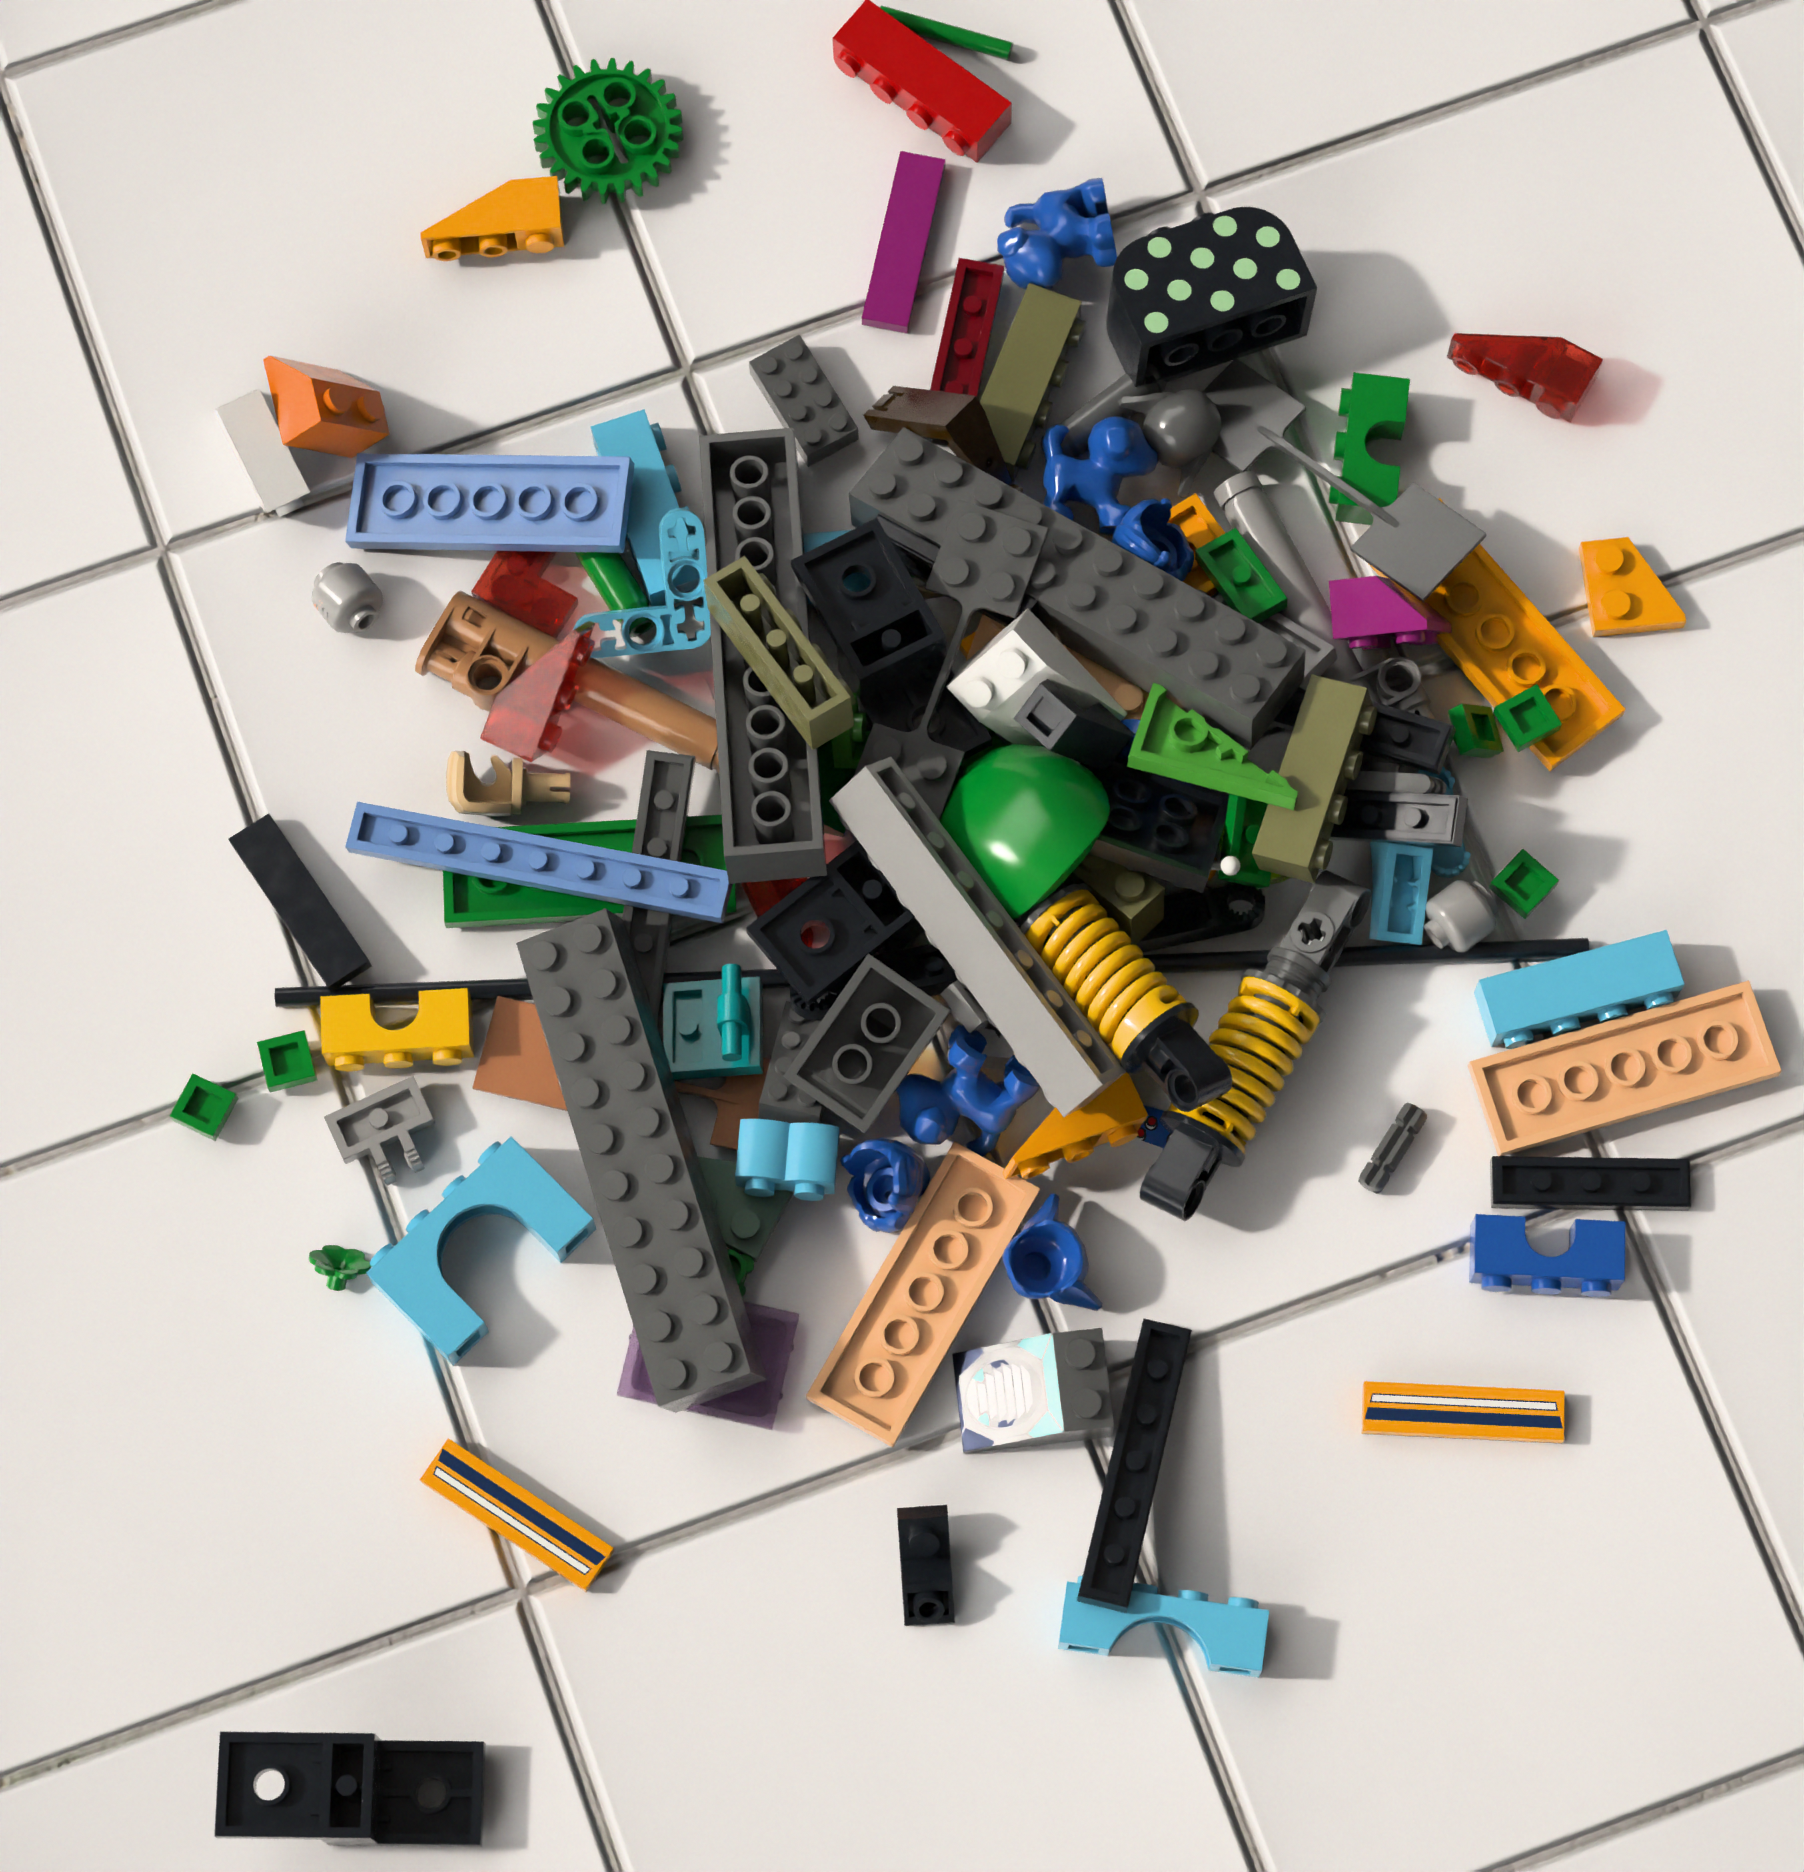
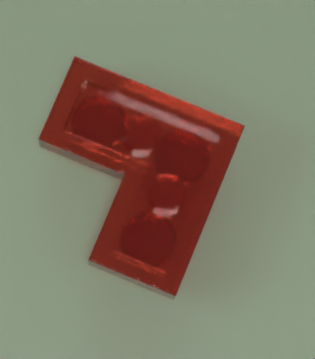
M497 551L471 591L474 598L556 639L579 604L576 596L541 578L557 552Z

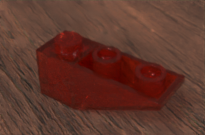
M1454 333L1447 354V358L1452 360L1454 365L1462 372L1469 375L1479 374L1494 382L1497 389L1511 397L1521 396L1536 404L1537 409L1544 415L1553 419L1562 418L1570 423L1597 379L1603 361L1602 358L1562 337Z
M588 621L571 631L496 695L480 739L529 762H533L545 753H551L555 749L562 733V727L557 725L563 709H569L578 691L579 685L573 682L579 666L584 667L594 649L595 641L590 639L595 623Z

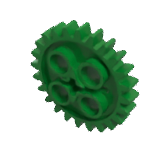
M610 58L607 69H600L598 62L592 59L590 64L591 72L584 73L578 65H574L575 78L571 81L559 74L557 79L560 90L546 88L544 90L545 97L549 104L537 103L536 105L537 115L541 119L533 121L534 134L538 135L534 138L536 152H541L539 155L541 167H551L550 176H557L558 181L565 178L564 187L567 194L574 191L578 186L581 187L583 201H587L593 191L599 192L601 203L606 204L609 194L616 192L620 202L624 203L626 200V190L631 188L639 197L643 196L642 183L645 181L652 186L658 187L659 178L657 170L667 174L672 172L671 161L668 158L680 157V149L677 142L683 141L684 138L683 128L678 126L683 123L681 110L674 109L677 106L675 94H665V81L661 79L651 84L652 75L649 68H646L637 76L635 74L634 61H629L623 70H617L615 58ZM617 98H624L629 101L620 107L609 105L612 100ZM589 99H595L600 106L609 131L616 133L618 147L628 160L627 163L620 162L607 130L604 128L600 129L599 116L588 101ZM576 117L587 119V122L580 126L567 124L568 121ZM638 135L649 138L647 142L639 145L629 142L631 138ZM594 155L608 157L607 160L599 164H592L587 161Z

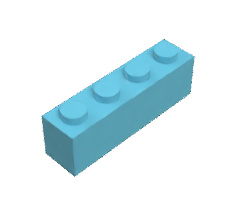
M645 409L591 426V432L598 456H630L635 464L626 538L650 606L653 607L666 605L659 525L666 513L679 508L674 493L680 492L681 486L674 465L664 466L660 452L667 450L659 423L650 425ZM677 518L676 526L668 528V535H673L677 538L679 553L670 551L669 560L680 556L697 558L698 549L689 552L686 544L687 534L694 533L695 527L687 525L684 518ZM691 565L679 566L672 576L674 587L684 592L693 590L699 582L698 570ZM674 599L673 602L677 604L683 602V600Z
M1664 930L1480 979L1474 995L1491 1047L1505 1044L1506 1049H1514L1530 1044L1534 1041L1533 1036L1552 1031L1553 1036H1559L1579 1030L1581 1028L1580 1023L1599 1019L1600 1023L1628 1016V1010L1643 1006L1648 1010L1675 1002L1674 998L1678 997L1685 984L1668 932Z

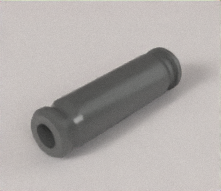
M1147 362L1145 377L1153 376L1156 380L1159 379V370L1152 363ZM1124 374L1058 424L1065 425L1070 430L1061 444L1064 455L1076 458L1089 449L1088 438L1092 428L1101 420L1108 417H1124L1129 419L1137 413V411L1119 406L1118 402L1123 396L1163 393L1166 388L1165 381L1158 380L1157 383L1146 384V379H1144V385L1135 387L1130 376ZM1043 436V437L1041 438L1040 444H1041V447H1042V449H1043V451H1044L1043 443H1042V442H1043V439H1044V436Z

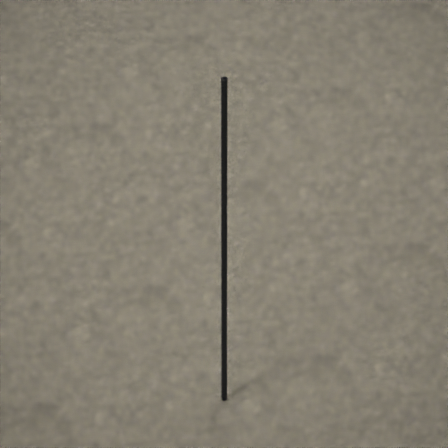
M1588 938L1478 942L1466 952H1457L1448 945L1440 949L1435 944L1344 947L1333 967L1553 959L1588 951L1589 940ZM1270 950L1143 955V958H1148L1155 965L1154 972L1158 971L1161 973L1264 970L1267 963H1269L1267 956ZM777 969L741 970V978L760 976L763 989L790 988L788 981ZM722 971L665 973L664 983L722 979ZM527 978L342 985L332 993L327 986L275 988L274 997L276 1007L320 1006V996L370 994L373 1003L419 1002V991L468 988L472 1000L497 999V996L505 998H530L532 993Z

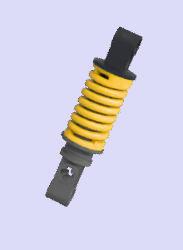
M1328 870L1321 872L1280 947H1273L1267 956L1269 963H1267L1265 970L1247 969L1243 974L1241 983L1238 986V996L1229 1002L1228 1013L1220 1017L1218 1029L1209 1036L1210 1048L1227 1063L1231 1071L1232 1087L1227 1094L1193 1111L1183 1112L1171 1102L1167 1111L1162 1113L1159 1122L1171 1136L1157 1161L1150 1167L1143 1179L1139 1194L1142 1201L1183 1221H1187L1198 1209L1204 1192L1221 1163L1232 1167H1240L1246 1153L1245 1141L1254 1139L1256 1135V1130L1252 1123L1258 1124L1265 1120L1266 1112L1264 1108L1274 1104L1275 1095L1273 1092L1282 1090L1284 1086L1282 1076L1291 1074L1294 1069L1291 1060L1301 1057L1303 1053L1301 1045L1309 1043L1318 1025L1326 1017V1013L1316 1001L1321 992H1326L1332 982L1329 976L1330 971L1338 961L1353 931L1362 922L1367 913L1372 896L1370 889Z
M1063 882L1045 900L1013 920L1021 926L1020 930L1095 1031L1099 1032L1101 1039L1121 1061V1066L1128 1074H1135L1146 1070L1168 1095L1172 1104L1183 1112L1193 1111L1230 1091L1232 1075L1227 1063L1210 1048L1193 1028L1199 1017L1198 1009L1192 1003L1187 1002L1172 985H1166L1167 979L1161 972H1154L1155 965L1148 958H1143V952L1137 945H1131V938L1124 931H1119V924L1113 918H1107V911L1092 895L1093 892L1087 884L1074 883L1066 886Z

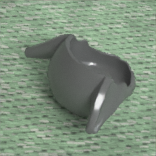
M1193 389L1181 390L1176 393L1163 392L1143 396H1123L1118 402L1120 407L1146 415L1142 431L1150 446L1158 452V461L1168 467L1181 468L1182 474L1178 496L1181 498L1187 497L1198 472L1210 456L1221 431V417L1216 405L1206 394Z

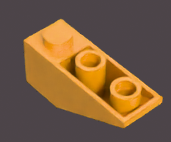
M557 176L509 180L420 232L425 257L435 258L439 261H452L458 259L461 255L481 254L485 257H499L505 255L508 251L527 250L531 253H546L555 247H564L561 195Z
M1126 1072L1088 1105L1065 1117L1061 1115L1057 1108H1054L1011 1158L1003 1171L1004 1178L1008 1179L1021 1174L1023 1179H1029L1047 1171L1050 1168L1049 1164L1063 1158L1066 1159L1067 1163L1077 1162L1091 1155L1094 1152L1093 1148L1109 1142L1111 1147H1117L1135 1139L1138 1136V1129L1148 1114L1130 1075Z

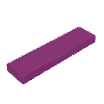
M900 151L861 318L862 325L908 333L945 171V159Z

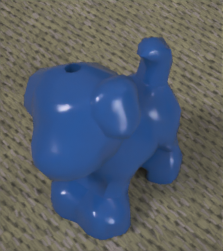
M1102 178L1089 179L1070 189L1046 192L1035 203H1022L1009 207L1004 216V222L1008 228L1012 229L1000 233L997 238V250L1003 256L1007 274L1016 285L1024 290L1027 289L1029 283L1052 290L1054 285L1062 279L1063 259L1066 257L1093 256L1096 265L1102 268L1114 266L1117 259ZM1022 223H1033L1040 230H1024L1016 226Z
M1108 417L1096 423L1092 428L1088 438L1089 459H1075L1064 455L1061 447L1064 437L1070 430L1065 425H1053L1046 430L1042 442L1046 458L1043 483L1047 492L1043 505L1074 521V515L1071 508L1065 506L1068 500L1094 507L1099 518L1100 534L1113 536L1117 525L1121 524L1126 513L1132 508L1120 505L1117 499L1123 478L1144 476L1153 472L1158 464V452L1147 442L1137 422L1124 417Z
M958 1025L951 1033L948 1041L947 1059L953 1068L942 1081H938L919 1073L908 1074L897 1088L896 1092L900 1102V1126L913 1141L919 1144L940 1145L954 1134L959 1117L961 1115L970 1118L981 1129V1135L975 1140L966 1143L965 1147L984 1157L996 1147L1001 1132L1005 1131L1013 1121L1016 1110L1037 1093L1040 1085L1030 1071L1018 1062L1014 1054L1005 1064L1004 1081L995 1083L981 1070L987 1057L986 1054H982L987 1045L985 1037L977 1030L969 1033L964 1025Z

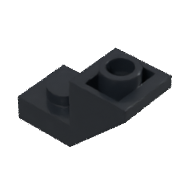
M1049 679L1038 685L1013 718L1049 751L1102 771L1110 768L1135 735L1100 702L1084 711Z
M947 1505L897 1508L904 1626L955 1623Z

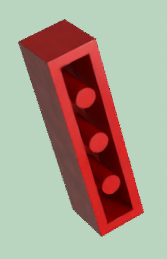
M865 0L832 37L833 59L837 67L844 74L851 78L858 76L865 81L880 100L887 104L894 102L906 111L908 118L917 127L923 130L929 128L942 137L944 144L958 156L967 155L977 163L1011 124L1012 102L870 0Z

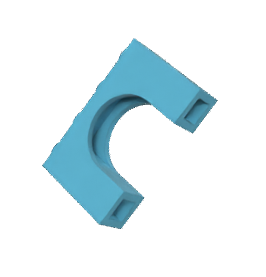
M512 1136L503 1144L497 1141L489 1146L478 1159L480 1166L467 1178L461 1175L453 1180L442 1193L444 1200L431 1212L425 1209L417 1214L406 1227L408 1234L395 1246L389 1243L381 1248L369 1263L372 1268L366 1272L371 1283L452 1366L489 1332L485 1322L446 1283L443 1277L442 1257L445 1246L452 1234L461 1225L471 1219L485 1215H500L511 1218L522 1224L560 1263L596 1230L594 1219Z

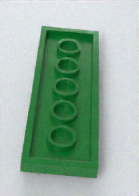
M722 814L687 817L681 862L727 871L724 858ZM637 819L496 828L632 853ZM443 870L444 923L446 928L569 922L605 908L621 919L623 917V904ZM735 883L732 885L726 913L737 912Z

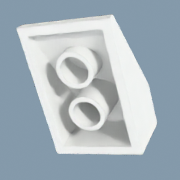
M1028 608L968 659L947 685V688L980 723L1017 745L1045 747L1013 718L1038 685L1046 679H1049L1084 711L1100 702L1120 721L1127 715V712Z

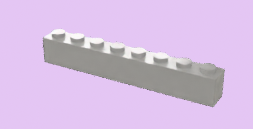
M892 757L865 766L829 800L837 811L843 826L854 834L867 852L871 864L883 873L896 891L900 903L912 912L925 930L929 942L940 950L955 970L958 981L969 989L984 1009L990 1024L1001 1032L1012 1047L1018 1062L1030 1071L1043 1089L1047 1101L1057 1108L1063 1117L1088 1105L1126 1073L1119 1061Z

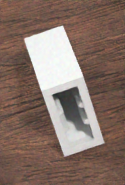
M260 389L253 390L212 410L264 512L268 513L275 509L278 516L281 517L302 507L304 503L301 496L310 493L288 446L282 443L280 430Z

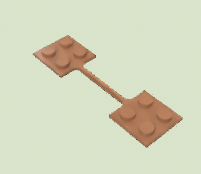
M497 996L472 1088L482 1092L567 1111L535 1004ZM763 1057V1074L727 1076L724 1085L717 1090L674 1081L677 1092L707 1098L716 1104L718 1113L710 1145L735 1151L738 1150L740 1119H758L759 1101L771 1059Z

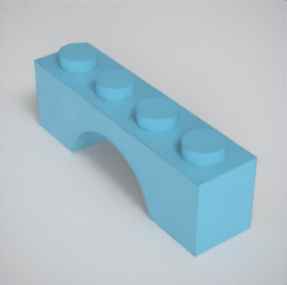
M1078 1576L1077 1583L1067 1582L1058 1649L1108 1656L1120 1637L1129 1630L1147 1623H1165L1182 1629L1197 1642L1204 1654L1209 1671L1258 1678L1262 1672L1269 1610L1258 1609L1259 1602L1256 1600L1230 1597L1228 1604L1208 1602V1594L1203 1592L1179 1590L1178 1597L1157 1594L1158 1587L1133 1583L1127 1613L1077 1602L1082 1576Z

